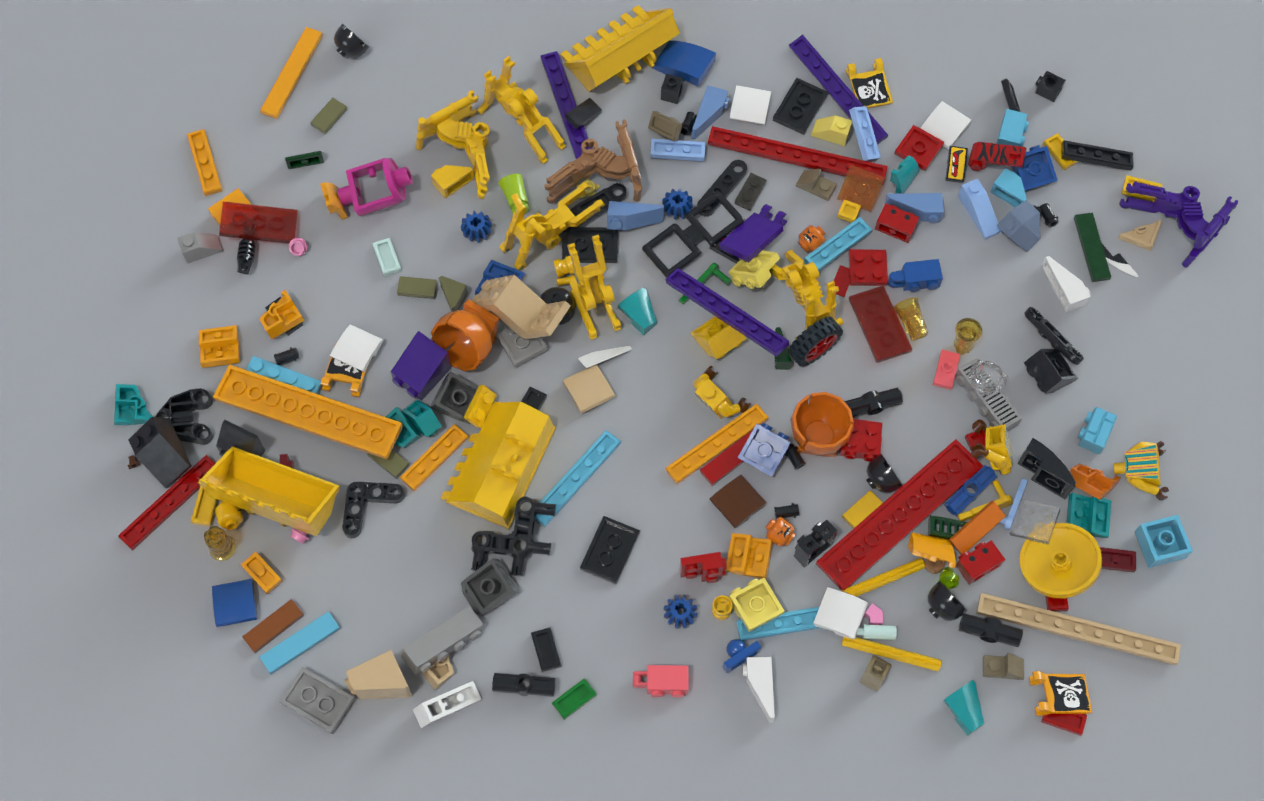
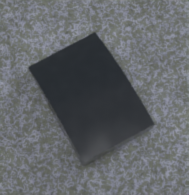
M1032 438L1017 464L1034 473L1031 478L1032 481L1066 499L1076 485L1072 474L1059 457L1044 444Z

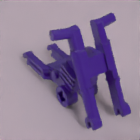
M1134 181L1132 186L1130 183L1127 184V192L1156 197L1154 202L1127 197L1126 201L1121 199L1119 205L1125 209L1131 208L1151 213L1160 212L1167 217L1177 218L1178 228L1182 229L1188 238L1195 240L1194 248L1182 262L1184 267H1188L1204 251L1212 239L1219 234L1218 232L1230 220L1228 215L1238 204V200L1231 202L1232 197L1229 196L1218 213L1213 215V219L1209 223L1203 218L1201 202H1197L1200 191L1196 187L1187 186L1181 193H1172L1166 191L1165 188L1137 183L1136 181Z

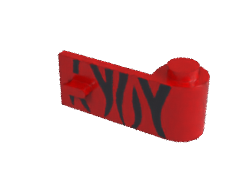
M975 142L972 146L968 165L974 171L985 169L987 163L1022 167L1026 147Z

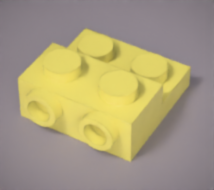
M762 250L749 263L740 259L729 271L733 284L737 287L746 285L750 289L754 287L761 288L771 277L769 270L780 259L778 253Z
M756 578L750 581L747 587L743 589L740 587L736 588L729 595L732 601V608L737 616L742 619L749 632L783 615L785 612L765 578L760 580Z

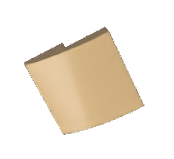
M593 365L562 380L581 414L615 397L609 383L597 365Z

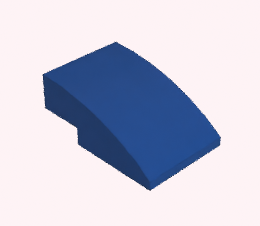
M669 41L652 68L665 75L681 77L683 82L686 80L699 87L716 60V52L692 43Z

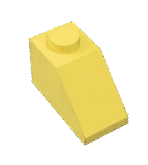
M836 115L817 119L811 136L845 146L850 134L852 120Z

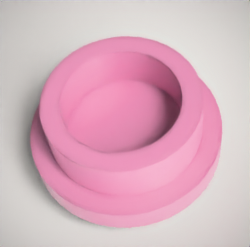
M294 238L289 243L290 252L296 256L304 255L308 249L306 241L302 238Z
M294 528L291 529L292 533L290 536L303 544L306 540H309V537L306 536L308 533Z

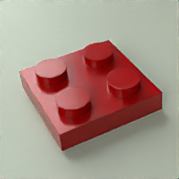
M913 125L896 148L894 154L902 159H905L908 155L913 157L919 168L926 171L943 147L944 141Z
M849 249L850 286H887L886 250Z

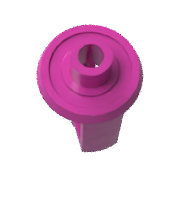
M382 158L346 170L349 185L339 188L338 196L343 206L353 203L354 211L359 216H363L403 202L406 199L405 186L413 184L412 175L407 166L399 169L392 158ZM383 170L392 195L364 204L358 178L368 174L370 178H374L377 176L376 172Z

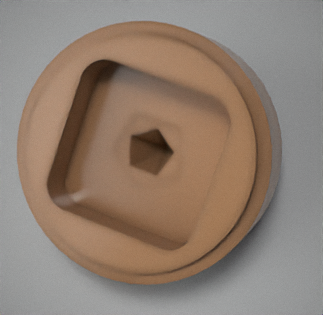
M925 559V569L928 572L938 574L944 570L945 561L938 560L933 562Z

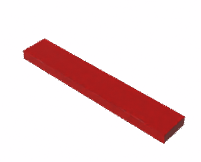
M205 455L123 530L118 537L133 551L200 489L199 479L216 463Z

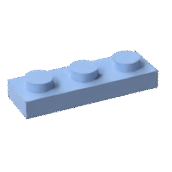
M854 107L850 109L849 112L863 161L881 158L867 107Z
M651 139L650 158L704 161L705 142Z

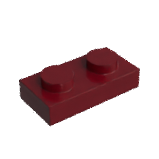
M1100 547L1102 555L1101 569L1131 573L1136 571V551Z

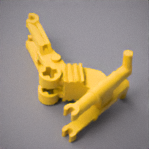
M507 56L503 59L502 73L499 79L496 80V76H492L490 70L484 74L486 79L484 84L485 101L476 111L482 115L496 98L506 114L516 118L517 124L523 126V136L536 153L538 160L544 164L548 159L545 157L546 154L533 136V133L544 125L560 150L566 147L563 143L565 141L561 138L549 118L541 116L535 104L539 100L535 92L530 88L524 91L523 88L517 87L515 82L510 83L512 67L515 66V62H512L510 56Z
M471 90L467 96L454 103H450L447 107L430 115L429 118L421 117L418 119L417 130L419 132H417L416 149L421 150L424 140L437 134L441 141L452 145L453 148L465 149L473 167L477 197L484 199L488 191L487 181L490 179L484 151L487 147L490 129L483 122H478L472 126V123H463L461 121L468 116L474 117L476 115V109L472 110V104L478 102L479 96L473 97L474 90Z
M587 182L582 183L576 190L560 200L558 208L550 209L544 216L537 212L535 215H530L524 219L526 207L522 204L517 193L511 196L516 206V211L513 213L505 240L499 248L503 253L507 249L510 251L513 248L515 237L519 239L521 247L518 250L519 253L514 264L517 270L520 271L522 267L524 269L527 267L526 259L534 238L544 244L547 249H553L560 243L561 238L559 234L568 227L579 226L592 215L599 212L601 206H605L604 202L599 199L576 217L570 211L568 206L586 194V189L591 188Z
M599 235L592 236L597 262L584 267L580 266L575 244L567 245L574 273L577 279H579V284L574 275L556 279L557 286L570 285L572 289L571 294L585 323L590 340L597 338V332L587 311L596 308L598 303L603 304L613 330L618 331L621 329V323L617 319L611 302L615 301L613 291L610 285L605 286L603 281L606 264Z
M792 249L784 253L786 259L792 264L783 268H779L774 264L769 272L778 280H785L787 287L794 291L793 295H795L796 303L802 305L805 310V330L816 321L819 322L822 318L831 316L835 320L836 292L839 291L838 286L835 287V282L831 281L826 284L827 303L824 306L820 300L824 295L821 294L823 292L821 286L818 285L820 283L817 279L820 275L815 263L811 262L805 265L804 260L795 254ZM842 318L835 320L839 326L843 324Z

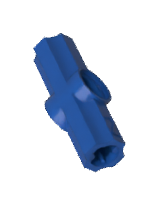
M984 465L944 504L947 511L957 517L997 478L995 471L990 466ZM966 488H972L975 493H969Z

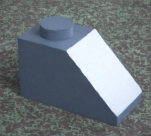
M1025 200L1011 210L997 226L1010 239L1028 252L1040 239V212Z

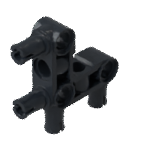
M527 496L521 497L516 504L514 512L515 526L512 533H509V535L495 534L494 531H478L474 533L471 548L474 553L471 570L476 571L477 567L478 569L482 567L485 562V555L492 553L513 557L510 575L516 576L517 574L518 576H523L525 559L532 555V553L550 556L549 549H551V543L535 542L533 531L535 516L541 514L555 517L556 504L540 503L537 499H531ZM525 502L531 504V508L528 511L521 510V505ZM479 537H486L487 541L483 546L476 544ZM519 541L526 543L524 550L519 551L516 549V544Z

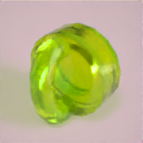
M945 567L944 572L939 575V581L948 589H953L959 584V576L950 567Z

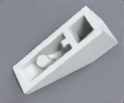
M1050 256L1045 257L1041 266L1065 311L1068 312L1085 306L1091 297L1089 289L1085 287L1079 278Z
M747 657L745 664H742V676H746V683L768 722H773L775 714L771 657Z
M472 681L421 703L413 709V712L420 727L423 728L482 699Z

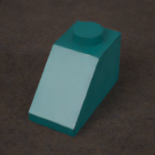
M418 399L402 410L415 428L426 438L434 435L442 427L431 408Z

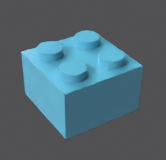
M1178 515L1140 524L1135 530V535L1148 568L1186 559L1193 552Z

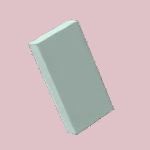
M390 238L372 243L384 277L402 271Z

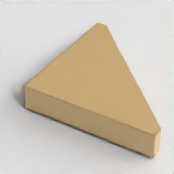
M1162 220L1134 228L1126 233H1120L1118 239L1151 251Z

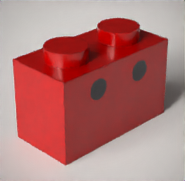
M885 203L877 219L875 230L909 243L916 229L919 217L912 212H906L895 205Z
M992 540L987 543L983 541L974 547L975 550L971 553L966 551L958 557L959 560L956 567L969 585L1002 566L1006 560Z

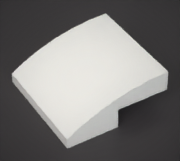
M736 85L730 119L765 126L771 91Z
M942 101L927 118L921 129L944 141L943 146L949 150V146H953L962 132L970 125L971 119Z
M350 324L339 338L330 356L365 372L372 356H376L383 339Z
M827 587L813 623L816 627L834 631L836 635L855 639L868 602Z

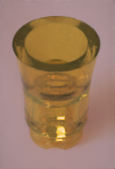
M917 297L903 300L893 307L912 341L928 335L927 325Z
M964 318L956 324L954 347L958 354L970 353L976 341L982 335V327L975 319Z
M211 526L204 533L205 543L213 559L224 561L234 555L236 551L235 540L227 535L222 528Z

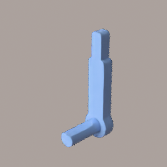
M1022 478L1008 517H1004L999 522L1005 525V529L1011 530L1028 483L1026 479Z

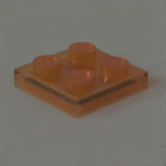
M850 165L837 200L843 202L845 199L861 205L860 209L871 212L885 177Z

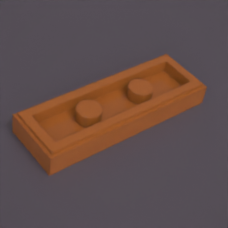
M290 599L243 635L242 638L253 652L257 653L301 619L304 614L293 600Z

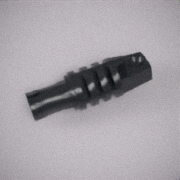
M244 226L243 238L238 246L237 272L249 274L251 265L254 262L256 247L254 234L256 229L251 226L249 231V226Z

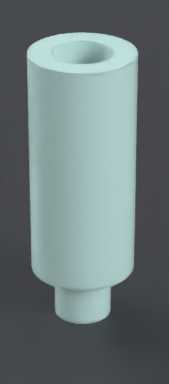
M863 624L862 628L859 627L856 636H862L863 639L896 640L897 629L893 625Z

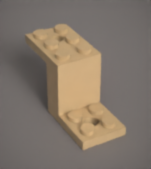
M515 275L486 280L481 286L482 290L471 300L487 311H492L522 339L551 336L571 306L566 301L546 304Z

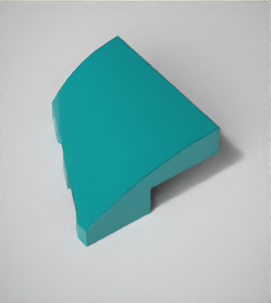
M909 155L899 164L897 170L893 169L891 172L890 181L896 184L895 194H904L920 172L917 162Z
M644 287L632 293L618 304V308L631 320V324L642 335H645L657 325L647 290Z
M116 384L114 425L145 424L153 417L146 408L144 399L139 395L136 385Z
M395 407L385 416L403 424L395 445L405 448L422 437L399 407Z
M974 680L965 684L943 700L956 717L955 721L967 736L985 724Z

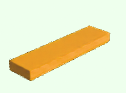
M202 129L188 133V141L204 195L208 196L221 192L222 187L205 130Z
M453 424L400 476V479L415 492L469 438L468 435Z

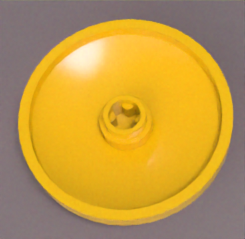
M1053 523L1037 529L1025 540L1020 551V568L1026 582L1038 593L1052 598H1069L1085 592L1095 583L1102 568L1101 550L1095 538L1085 529L1069 523Z

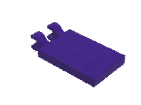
M765 204L759 214L754 212L743 224L719 243L720 249L749 263L784 231L783 226L786 225L787 220L783 218L787 214L779 211L772 221L770 219L773 214L769 212L772 206Z

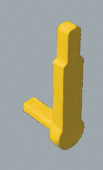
M998 480L994 481L992 485L999 496V499L994 500V502L1000 509L1010 506L1013 503L1011 496L1005 494ZM988 503L959 514L957 516L959 521L973 518Z

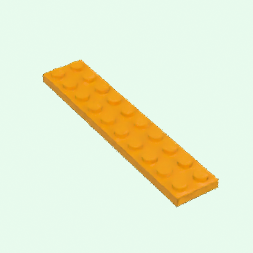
M230 364L213 395L215 401L384 459H388L403 427L401 422Z

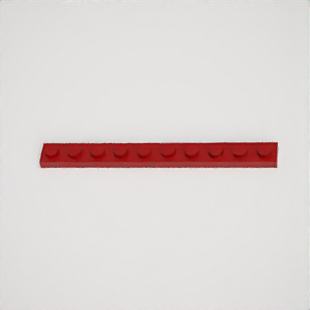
M714 126L711 128L708 145L811 169H822L824 172L881 185L884 184L888 167Z

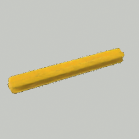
M918 558L841 591L857 597L925 568V563L922 558Z
M843 637L842 646L934 671H939L941 668V660L858 637H855V639Z

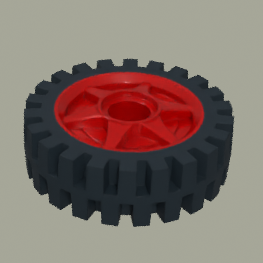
M831 316L822 318L796 337L797 340L792 342L788 353L800 367L807 366L815 362L816 359H820L822 355L824 356L828 350L830 351L832 346L836 345L837 341L840 340L843 330Z

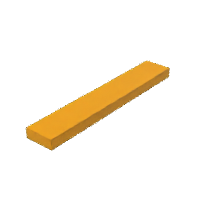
M308 27L305 28L260 109L261 114L278 119L323 36L322 32Z
M755 404L665 468L666 472L676 484H679L752 431L756 424L761 425L762 422L768 421L769 417L758 404Z

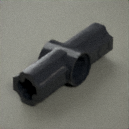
M897 387L882 392L876 390L869 391L859 398L844 402L851 409L852 417L863 414H878L886 408L901 405L903 400L901 391Z
M965 613L961 617L958 630L979 636L985 642H1000L1014 647H1019L1023 635L1022 629L1002 624L998 619L990 617L983 619Z
M494 673L492 691L514 693L521 696L554 697L556 679L529 676L525 673L519 675ZM527 681L529 686L526 689H521L519 683Z

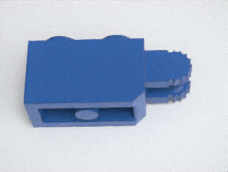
M939 259L906 262L902 270L890 273L888 286L891 288L903 287V291L909 290L911 292L926 288L933 290L940 287L943 276Z

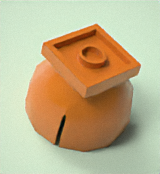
M468 299L464 303L463 310L449 312L438 320L431 331L432 341L444 350L454 343L447 350L451 366L462 371L475 370L483 363L492 350L500 318Z
M827 392L811 393L810 396L808 394L797 403L790 419L793 438L798 444V452L803 454L836 457L837 451L849 441L854 429V421L849 406L840 397Z

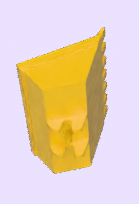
M639 5L632 8V11L637 15L635 18L624 13L620 16L625 22L624 25L621 26L615 20L608 24L613 32L608 33L604 28H600L596 31L601 37L600 40L597 41L591 35L584 39L589 47L584 48L580 43H576L572 46L577 52L576 55L572 56L567 50L560 53V56L566 61L564 65L588 91L593 90L615 75L627 84L630 82L629 78H631L627 67L633 64L637 71L641 70L642 68L638 60L642 58L652 68L655 66L654 62H656V56L653 51L680 34L672 8L645 12Z
M493 402L480 428V432L471 434L468 439L469 442L474 443L472 448H464L461 454L467 457L466 461L458 462L454 470L460 471L458 477L451 476L447 483L453 486L452 490L444 491L440 499L446 500V503L509 530L515 518L514 512L517 501L521 497H525L556 430V426H553L548 415L523 402Z
M233 446L198 482L207 494L214 499L244 509L250 515L255 513L276 521L282 527L287 525L316 537L329 519L336 494L339 491V485Z

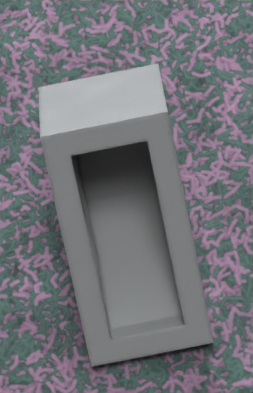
M193 232L177 238L187 264L223 252L218 236L215 234Z

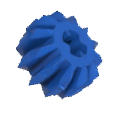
M672 188L671 193L666 192L665 198L662 199L664 212H667L668 217L674 215V219L677 216L683 219L684 214L686 215L693 208L692 196H688L687 191L682 192L681 188L678 191Z
M474 210L472 215L467 213L466 218L461 220L462 224L460 227L465 238L469 237L470 241L476 239L479 243L480 238L486 240V235L491 233L492 222H490L488 215L484 216L482 211L476 214Z
M684 594L682 599H679L678 595H674V601L672 599L667 600L668 605L664 606L666 611L664 618L669 619V625L675 622L676 629L679 628V624H682V627L685 629L687 628V623L691 625L694 623L692 618H697V613L694 612L697 610V605H692V598L686 601V595ZM679 609H683L682 615L678 614Z

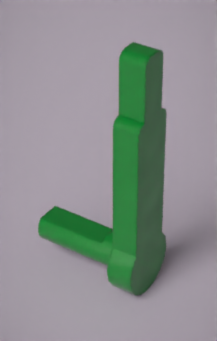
M715 262L697 279V281L705 284L714 275L727 286L732 281L719 270V265ZM683 295L679 302L684 305L689 298Z

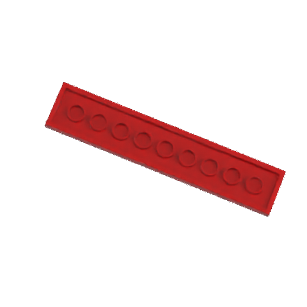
M955 439L818 559L816 565L840 590L844 591L956 493L983 465Z

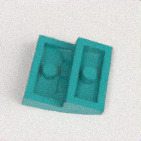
M1071 493L1068 498L1066 523L1085 529L1093 537L1108 538L1112 501L1105 498L1099 500L1094 496L1086 497Z

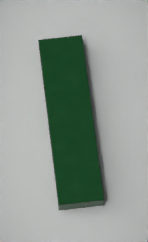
M1093 212L1075 215L1074 221L1091 281L1110 280L1111 273Z

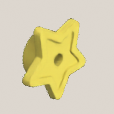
M587 178L584 182H587L591 188L590 190H585L586 194L580 198L591 197L600 188V185L594 184V182Z

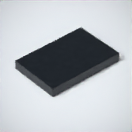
M796 77L773 116L772 121L805 135L826 99L828 91Z
M568 227L563 231L562 260L566 256H570L567 245L574 243L580 263L597 262L592 236L599 235L605 263H618V230L607 229V227Z
M603 516L580 566V570L617 584L640 530Z

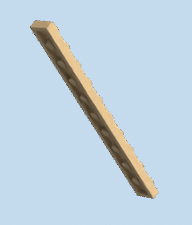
M981 593L979 596L976 614L1175 666L1178 664L1181 644Z

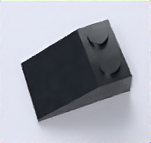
M151 417L128 439L135 456L164 488H169L192 467L169 418Z

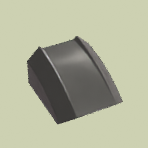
M450 372L441 383L430 408L470 424L463 417L478 386Z
M494 558L461 582L463 595L473 611L480 616L497 608L519 593V587L506 569V566L499 559Z

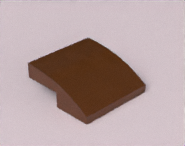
M742 475L729 482L709 499L734 528L747 521L751 515L766 505L765 500Z

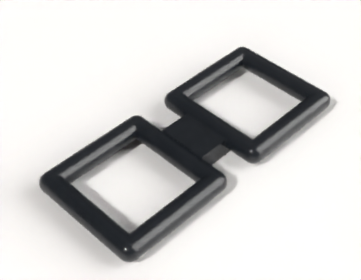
M715 192L686 214V219L691 223L686 229L682 230L674 223L642 247L643 252L666 278L677 268H684L701 255V251L696 245L704 239L712 246L744 223V218L721 192ZM718 200L735 220L712 237L695 216ZM675 232L691 250V253L668 269L651 249Z

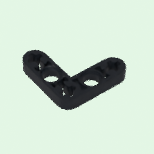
M352 482L347 488L342 529L345 536L352 539L360 535L365 502L400 503L405 497L402 486L392 483ZM356 488H359V490L361 491L357 493L358 501L354 500L355 495L352 492L355 491ZM375 488L381 490V494L378 497L371 496V491ZM395 490H398L400 494H397L396 497H393L392 494H389L394 493ZM356 505L360 508L357 514L349 513L351 506ZM352 519L354 520V526L357 529H353V532L350 533L349 529L347 528L351 527Z

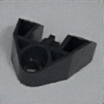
M190 389L170 397L155 416L159 418L168 417L180 441L206 445L213 439V434L208 426L200 423H191L194 420L193 411L208 409L212 405V397L205 389ZM201 396L208 397L207 402L198 403V399ZM202 431L208 432V437L205 439L198 438V435Z

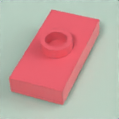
M941 350L933 382L934 386L952 389L960 354Z

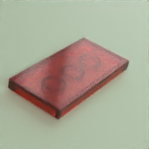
M223 201L219 236L289 244L295 238L298 210Z
M884 285L849 296L848 300L876 363L912 352V347Z

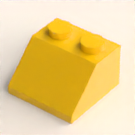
M716 316L690 332L707 355L715 359L724 357L728 351L740 346L741 342L746 340L743 334Z

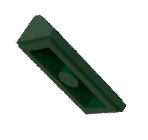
M322 151L285 158L288 169L324 163Z

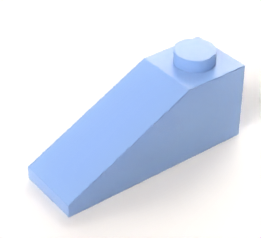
M978 178L963 184L958 197L984 239L1001 233V229L997 226L998 220L987 192Z

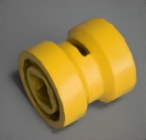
M566 256L563 260H553L558 278L564 277L568 273L574 274L571 256Z
M720 595L712 603V614L718 620L727 619L731 615L732 601L729 597Z

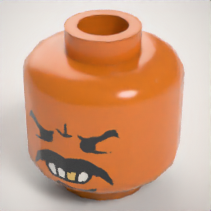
M809 225L799 234L798 244L805 252H813L825 243V232L819 226Z
M782 517L776 520L771 519L765 527L767 529L766 537L777 546H787L796 534L794 533V526Z

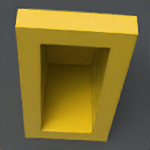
M444 165L431 174L432 184L446 199L474 179V173L471 167Z

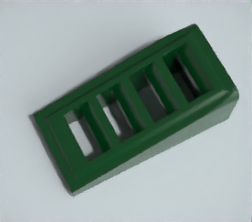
M776 327L775 332L783 336L781 328ZM785 348L777 357L774 356L776 370H789L791 368L792 360L788 353V348Z
M930 515L928 519V536L950 539L959 530V527H963L967 522ZM936 524L939 525V531H936ZM944 525H947V533L943 532ZM951 526H955L954 534H951Z

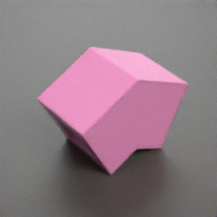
M872 603L865 612L864 617L869 620V625H882L883 611Z

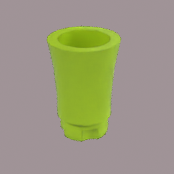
M518 173L510 174L500 179L498 185L504 193L512 214L516 211V206L511 196L516 193L522 204L526 207V214L530 208L522 175Z

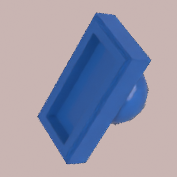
M739 639L731 640L726 647V651L731 658L723 664L725 672L730 673L745 663L747 657H754L760 653L761 645L759 642L756 641L746 647L745 643Z

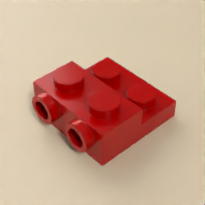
M853 419L854 429L849 441L840 448V456H844L846 459L860 458L870 462L881 452L883 423Z
M720 552L680 558L679 571L681 578L692 579L700 575L702 582L715 583L722 576H726V560L721 558Z

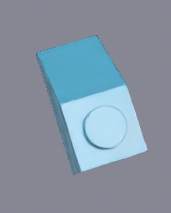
M1005 168L994 182L991 193L1013 207H1017L1027 200L1020 176L1014 171Z

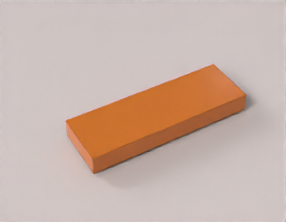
M991 500L957 531L949 541L959 554H963L972 548L1006 515Z

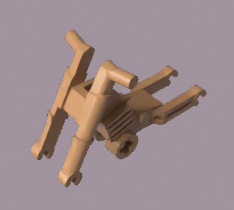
M625 119L622 121L623 125H619L618 121L615 123L619 134L617 135V142L621 147L623 155L616 156L615 153L608 151L603 146L598 148L596 140L586 139L581 145L582 155L579 158L569 162L552 176L546 178L548 184H544L545 190L549 191L548 203H555L560 196L577 185L579 181L589 178L595 173L602 177L604 176L605 179L607 177L624 179L629 176L634 186L633 200L636 202L640 201L642 179L633 149L634 145L631 142Z

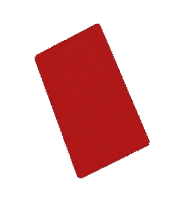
M841 265L834 278L835 287L838 286L839 288L836 295L845 297L850 285L849 268Z

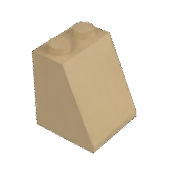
M392 650L346 671L348 678L345 679V682L352 695L356 694L359 700L409 698L413 696Z

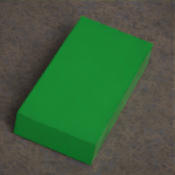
M584 678L554 700L552 705L563 720H565L596 697L597 694Z

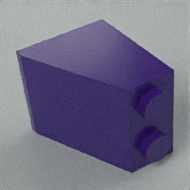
M418 331L391 370L393 383L398 387H404L411 397H417L422 401L451 369L448 352Z

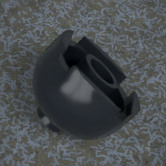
M342 23L334 35V43L338 47L336 51L343 57L346 55L351 58L360 57L367 51L369 46L351 30L345 29L346 26Z
M551 287L542 293L540 298L546 304L566 301L571 305L558 325L565 324L572 319L575 313V300L571 292L565 288Z
M882 454L874 457L869 462L866 471L869 478L866 481L872 489L876 487L882 493H891L903 486Z
M938 581L928 594V603L931 607L929 611L936 619L940 616L946 621L956 620L967 610L947 590L948 588L941 581Z

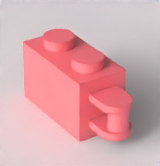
M647 665V671L633 672V687L647 688V694H651L652 697H663L664 694L672 695L675 698L684 697V695H688L689 690L688 666ZM641 677H647V682H641Z

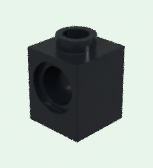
M1046 71L1044 76H1039L1035 85L1038 87L1035 93L1055 102L1066 80Z
M666 74L661 87V100L678 104L683 90V78Z

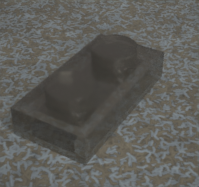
M750 173L734 204L751 211L767 184V180Z

